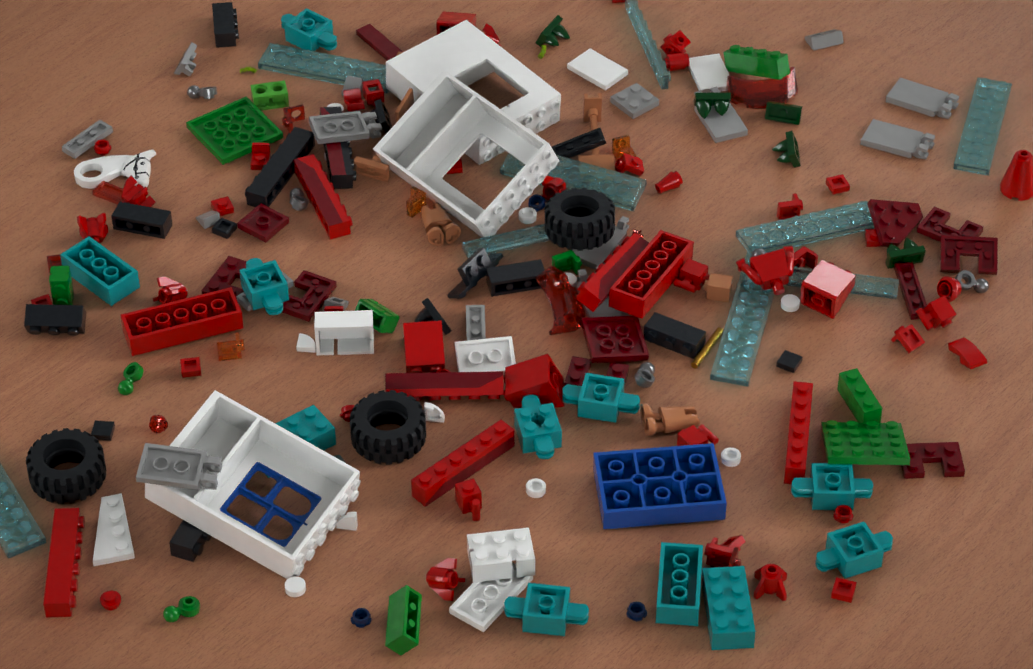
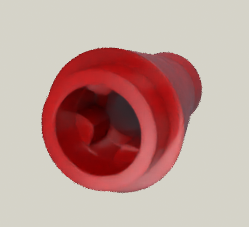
M677 171L670 172L655 184V188L661 194L665 191L679 188L683 180Z

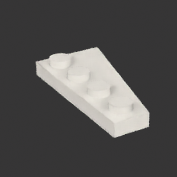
M122 493L101 497L93 566L134 559V550Z

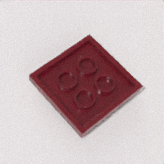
M611 316L581 319V326L592 363L648 361L649 352L638 317Z

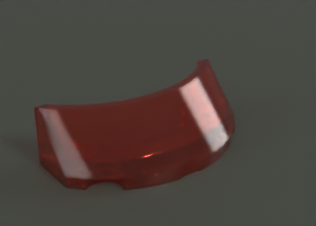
M791 67L790 74L780 80L771 78L765 80H746L731 75L727 76L726 92L731 93L730 102L734 104L743 103L746 104L747 108L766 109L768 101L787 103L790 97L796 96L798 93L795 67Z
M551 265L536 277L537 282L550 302L554 315L553 328L549 331V335L577 331L581 328V319L585 318L583 304L576 299L579 293L569 283L568 276Z

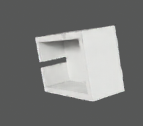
M373 310L315 312L314 330L317 356L334 355V339H338V355L374 354Z
M529 528L467 534V552L473 583L512 578V561H516V577L535 575V555Z

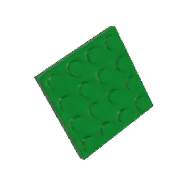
M247 96L186 122L187 129L222 165L251 153L252 143L271 144L283 139V132Z
M835 420L821 422L828 464L910 465V455L901 423L895 421H888L887 423L868 421L862 423L853 420L847 422H837Z

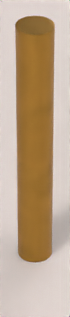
M718 327L691 363L692 368H698L723 334L722 328Z

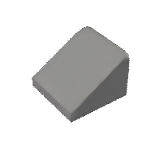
M347 76L343 90L360 88L362 92L363 79Z
M211 210L197 216L196 220L206 229L215 225L220 220V214L217 211Z
M336 297L328 298L324 302V307L343 306L344 311L349 305L347 300Z

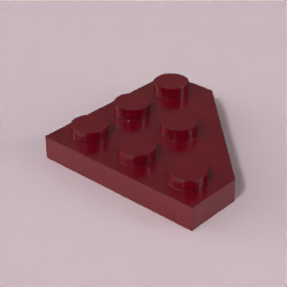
M870 199L867 203L881 247H888L890 244L898 247L923 218L919 203Z

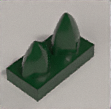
M557 15L541 32L536 44L540 47L544 43L551 46H559L556 36L570 39L567 30L560 24L563 18Z
M695 93L694 106L697 107L698 113L703 119L709 115L711 106H714L715 110L723 116L729 108L731 93Z
M768 101L765 119L799 125L803 106Z
M793 131L786 132V139L779 142L772 150L784 152L777 161L782 163L792 162L793 167L796 168L801 166L798 142Z
M906 238L904 249H899L893 244L888 246L885 264L889 269L894 268V265L898 263H922L926 250L924 246H918L914 241Z

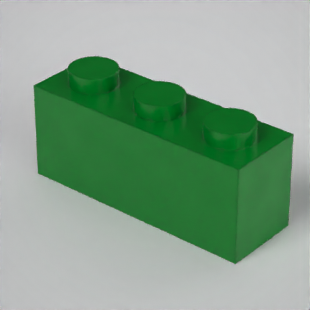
M856 368L839 373L837 390L857 422L876 421L880 423L882 406L859 370Z
M405 585L389 596L385 646L400 656L419 645L422 594L408 585Z

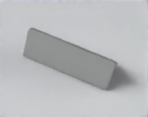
M836 29L804 37L812 50L835 46L844 42L842 31Z

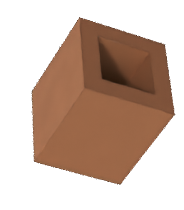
M710 273L709 280H705L704 291H707L706 299L729 303L733 276Z

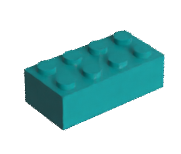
M90 236L60 254L62 266H70L71 277L110 306L140 288L138 271Z
M315 405L275 423L323 451L336 445L335 427Z
M661 542L656 623L698 626L703 545Z
M745 566L702 568L701 586L711 650L754 648L756 631Z

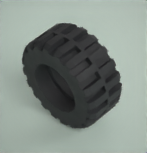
M587 188L566 189L561 193L554 194L545 205L546 236L552 243L557 244L561 248L566 247L567 250L577 249L578 251H583V249L592 250L594 247H601L603 243L606 244L614 234L615 206L611 199L602 192L598 193L597 190H587Z
M382 390L376 394L374 392L368 394L367 398L363 397L350 413L352 445L359 455L364 456L366 460H374L377 464L382 462L386 463V465H391L393 462L401 463L404 459L409 460L421 450L426 441V416L422 405L411 395L407 396L406 393L401 391L397 393L395 390H390V392ZM383 424H396L401 426L400 428L389 431L379 430L375 428Z
M63 428L62 431L54 430L51 434H44L40 440L37 439L33 443V447H30L26 457L31 488L42 499L46 498V501L51 503L55 501L58 504H64V502L73 504L77 500L83 501L87 499V496L95 494L96 489L99 490L106 478V465L102 445L90 433L86 431L81 432L80 429L69 430V428ZM62 463H79L76 467L67 470L53 469Z

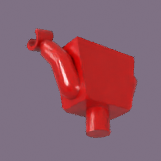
M784 246L783 249L751 257L750 265L746 264L745 259L742 258L736 261L738 271L744 272L756 285H760L763 290L773 289L774 295H781L785 292L783 285L789 283V277L794 273L793 246Z

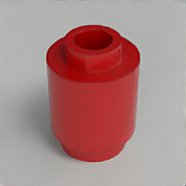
M683 52L666 54V58L663 59L664 68H667L668 71H676L689 67L688 54Z

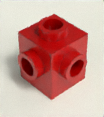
M679 30L674 35L670 33L663 39L665 43L660 48L665 54L685 53V48L691 42Z

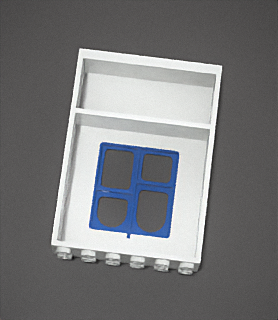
M214 390L170 446L207 451V456L221 457V473L206 470V473L217 475V489H205L202 486V489L194 490L145 483L146 499L282 577L289 579L301 574L305 562L313 558L317 546H322L327 537L326 534L329 530L333 531L336 527L337 519L340 516H344L348 510L349 503L357 499L361 480H359V470ZM257 471L276 480V484L265 497H261L245 487ZM284 487H289L309 499L311 508L304 515H294L275 505L273 500ZM238 495H243L267 510L257 525L251 526L227 512V508ZM276 515L287 520L293 527L292 534L286 539L277 540L263 532V529Z

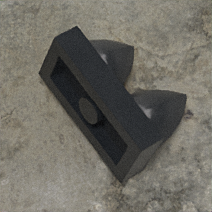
M379 99L374 101L376 108L370 112L376 113V123H380L382 130L387 134L392 128L387 108L382 100Z
M428 298L422 301L425 308L419 312L414 322L442 320V331L445 335L450 333L452 330Z

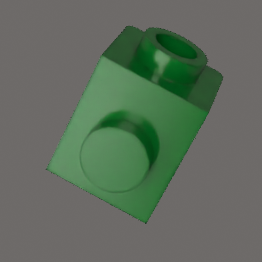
M573 250L552 256V271L555 274L572 269L578 275L577 272L580 270L582 262Z

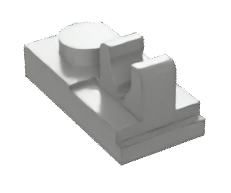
M191 42L183 54L174 74L180 75L182 72L187 76H191L196 64L192 61L197 54L194 52L197 45Z

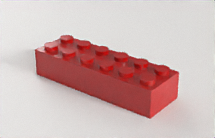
M660 230L610 288L609 307L643 319L680 275V269L688 258L692 260L694 241Z
M232 287L120 315L123 333L132 356L244 328L242 311Z

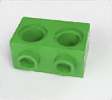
M285 80L250 85L252 102L261 111L289 107Z

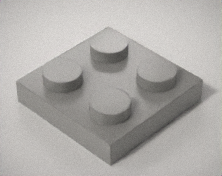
M638 83L610 97V102L632 119L659 106V99Z

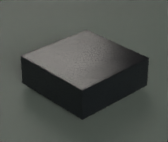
M221 218L212 227V233L228 239L237 229V223Z
M785 350L778 359L776 367L794 373L801 364L803 357Z
M95 420L91 436H94L97 440L111 441L115 423L112 421Z

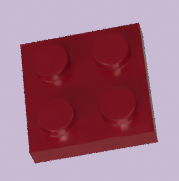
M260 203L237 223L238 229L266 243L289 224V217Z

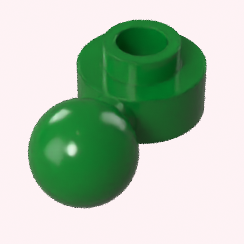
M137 362L130 363L123 372V376L126 379L118 385V391L122 395L131 394L134 389L132 383L139 381L143 376L144 369Z
M192 596L183 597L179 600L178 607H166L163 611V617L167 622L173 623L179 619L180 615L184 617L196 616L200 611V602Z

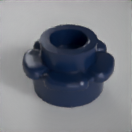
M535 194L529 198L528 206L538 212L544 209L546 200L544 197Z
M632 602L627 608L626 615L629 619L641 621L647 616V610H645L643 603Z
M358 608L352 614L351 623L355 624L358 628H363L371 623V614L365 608Z

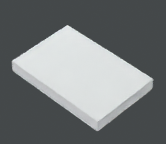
M588 49L567 64V69L605 91L628 75L626 68L592 49Z
M719 53L689 58L690 65L688 68L699 91L711 93L710 88L717 87L720 92L734 89V83Z
M512 336L454 342L458 372L503 371V375H505V367L516 364Z

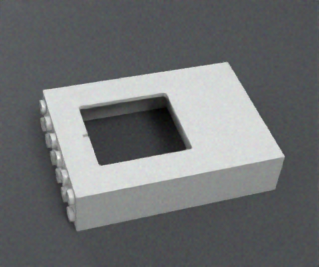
M467 20L386 61V89L401 101L409 88H412L415 103L444 70L466 86L495 72L524 95L508 104V107L501 108L502 111L535 134L560 121L561 94ZM481 135L465 154L478 165H481L505 150L484 135Z
M445 70L373 148L382 163L389 165L392 172L434 203H439L446 212L486 241L496 234L497 230L508 221L515 210L519 209L522 202L532 194L533 190L539 183L544 181L548 173L559 162L558 157L548 142ZM481 135H484L525 164L485 210L442 179Z

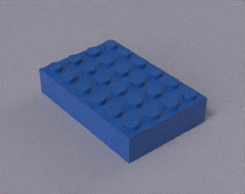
M714 443L593 453V472L603 529L725 520L727 502Z

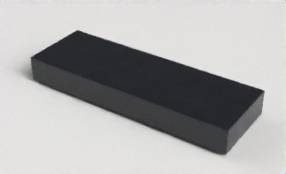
M597 128L554 145L552 149L559 162L607 143L601 128Z

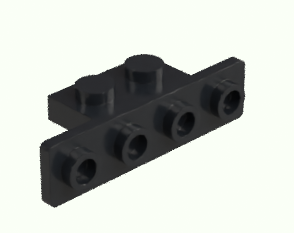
M485 248L476 250L457 269L463 280L447 294L448 298L461 299L465 297L467 292L475 287L481 278L486 276V268L495 267L499 264V261L504 257L503 254L492 253L488 255Z

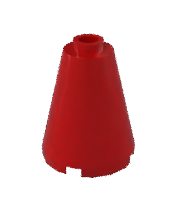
M1019 150L1014 154L1000 182V191L1009 199L1015 197L1018 198V201H1024L1033 197V155L1027 150Z

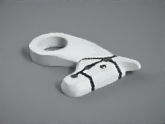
M148 150L134 156L111 155L83 161L74 169L76 184L82 188L93 189L103 186L116 177L127 176L129 178L132 175L137 181L135 186L139 183L143 187H148L151 172L150 159L156 155V152ZM96 170L101 172L96 177L88 178L83 176L88 171Z

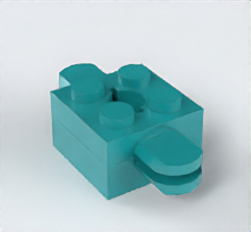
M307 8L296 16L285 14L281 17V27L285 29V39L287 42L310 53H313L319 47L328 51L334 50L337 47V36L333 35L332 20Z
M260 258L249 259L246 262V268L240 269L241 287L252 309L257 310L265 307L269 315L280 314L283 311V302L289 300L288 283L276 260L263 263Z
M586 373L582 386L567 384L563 387L562 400L564 403L578 405V417L616 423L619 412L636 414L640 410L639 396L624 393L625 379Z
M536 395L523 397L522 408L514 409V426L523 454L536 452L538 458L549 459L554 455V448L562 447V429L553 403L541 405Z
M812 463L810 478H794L792 480L791 493L795 498H811L812 510H836L840 505H847L853 510L855 498L869 499L872 496L874 484L870 479L854 478L852 464Z
M865 521L827 533L826 548L823 551L817 552L815 565L822 572L838 568L844 579L882 567L884 552L892 550L893 537L887 531L873 534Z
M528 583L526 598L509 596L504 602L506 617L523 619V632L565 636L567 624L585 625L589 620V608L586 604L570 603V587Z

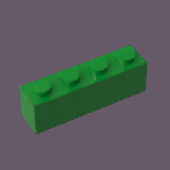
M732 45L730 49L723 52L728 72L777 80L790 74L788 54L780 53V51L771 52L766 49L758 50L753 49V47L745 48L740 47V45Z

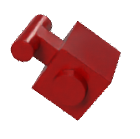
M688 258L680 269L679 279L676 278L673 285L695 293L696 290L699 291L704 285L705 280H709L708 266Z
M946 296L930 302L924 309L919 308L915 311L927 331L940 326L942 328L949 326L953 323L952 319L957 315Z
M703 424L698 429L692 425L678 433L677 446L708 444V441L715 445L719 439Z
M472 478L456 483L455 501L462 514L471 512L472 520L479 521L480 509H482V492L475 479Z

